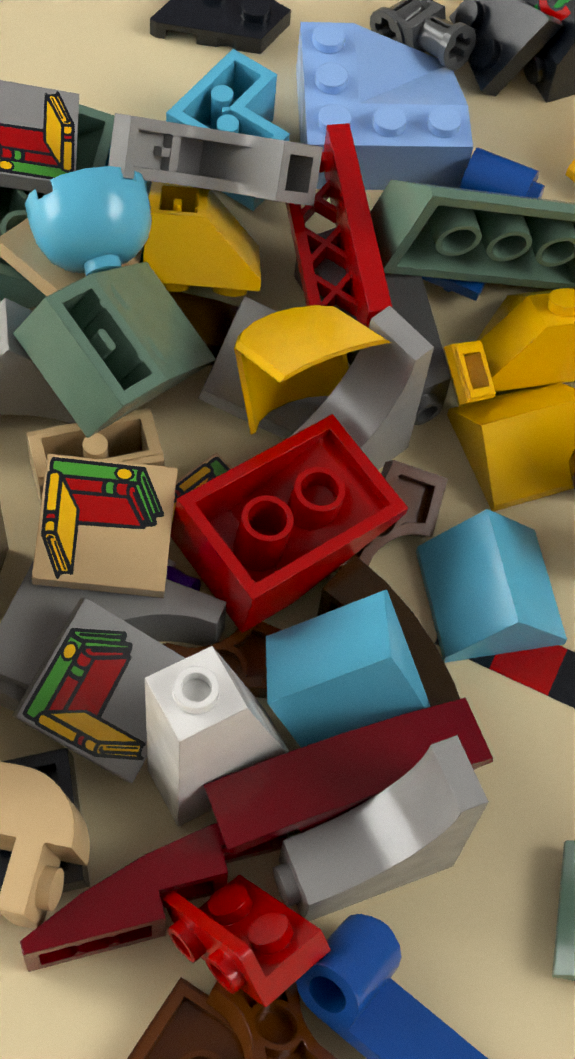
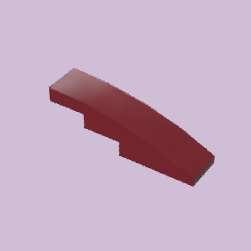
M465 697L402 714L324 739L204 784L227 850L233 856L295 829L303 833L366 802L411 770L422 759L431 744L458 735L473 769L493 762V757Z
M214 823L143 855L79 894L20 941L22 955L28 972L166 936V917L163 909L165 906L162 902L166 895L174 890L188 901L213 895L218 889L227 885V863L281 850L282 842L287 838V833L232 856L227 850L218 823Z

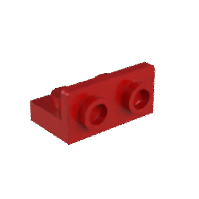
M240 874L226 886L218 889L200 908L194 906L174 890L162 899L165 908L174 922L167 929V932L178 950L192 963H195L200 958L206 961L211 973L229 993L235 994L241 989L265 1008L331 951L320 928Z

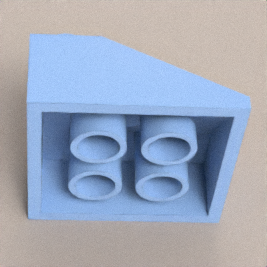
M301 22L296 64L300 143L323 147L322 152H324L327 125L349 123L365 190H384L391 179L459 188L471 158L473 142L468 104L454 71L441 65L436 57L355 23ZM324 172L318 175L316 189H321L326 184Z

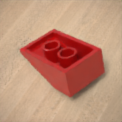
M331 414L177 498L170 537L215 598L227 602L226 613L241 633H244L297 601L407 513L408 507L336 417Z

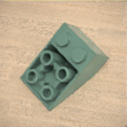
M147 261L92 273L45 297L13 333L87 438L216 360Z

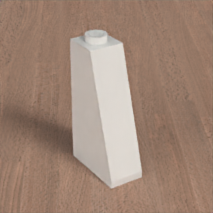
M213 646L145 677L148 772L178 827L213 810L204 784L289 752L265 708Z

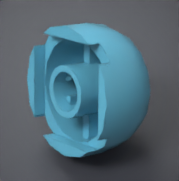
M121 167L85 168L51 179L53 192L44 195L40 199H38L36 188L28 194L25 208L35 241L50 262L64 270L73 273H85L88 276L92 273L122 267V264L127 263L139 253L148 240L152 225L151 205L143 176L135 170L134 180L123 179Z

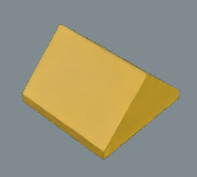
M563 383L528 387L501 394L485 401L463 407L457 406L448 410L447 416L491 511H498L574 489L569 460L575 449V388Z

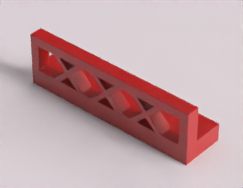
M332 124L326 127L324 152H322L319 173L324 172L326 184L315 194L314 206L305 205L301 209V204L286 202L285 204L306 306H334L336 304L356 316L358 322L369 328L371 318L388 306L392 307L350 124ZM315 212L336 225L334 231L326 239L305 227V223ZM325 257L346 270V275L336 286L315 274L314 269ZM349 288L351 295L346 293ZM320 295L325 297L322 302L320 300Z

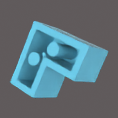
M232 49L166 112L167 122L289 141L290 133L271 123L274 118L277 74L235 49ZM222 192L252 211L265 200Z

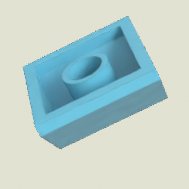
M486 509L417 546L416 555L444 663L564 645L566 643L567 637L534 529Z
M387 590L266 636L267 704L301 748L354 729L431 707Z

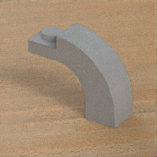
M115 113L108 166L121 167L123 178L134 179L135 170L141 173L146 181L191 186L278 202L314 206L323 147Z

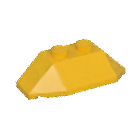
M575 287L506 296L476 340H480L483 344L495 392L575 381Z

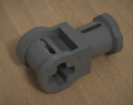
M401 0L390 8L381 7L370 16L371 31L421 52H427L438 58L441 65L454 71L461 68L469 60L470 54L475 47L476 34L474 28L462 22L454 24L446 20L445 6L433 0Z

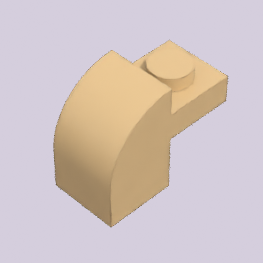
M0 762V849L12 851L0 892V913L16 926L36 929L44 923L47 911L53 912L60 901L64 885V871L62 868H59L60 862L64 861L88 866L90 855L89 834L82 815L55 781L36 769Z

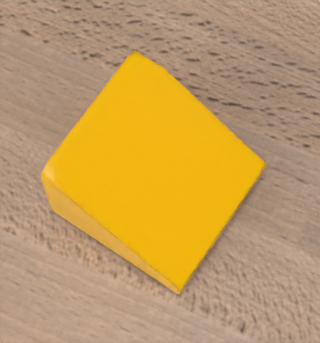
M480 340L444 346L443 351L451 375L458 407L496 397L485 351Z

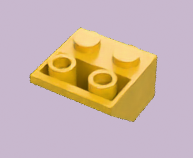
M152 181L149 193L152 225L148 240L144 245L143 262H148L165 288L170 292H181L188 290L189 286L213 287L214 293L229 297L244 296L247 294V290L260 291L259 245L212 190Z

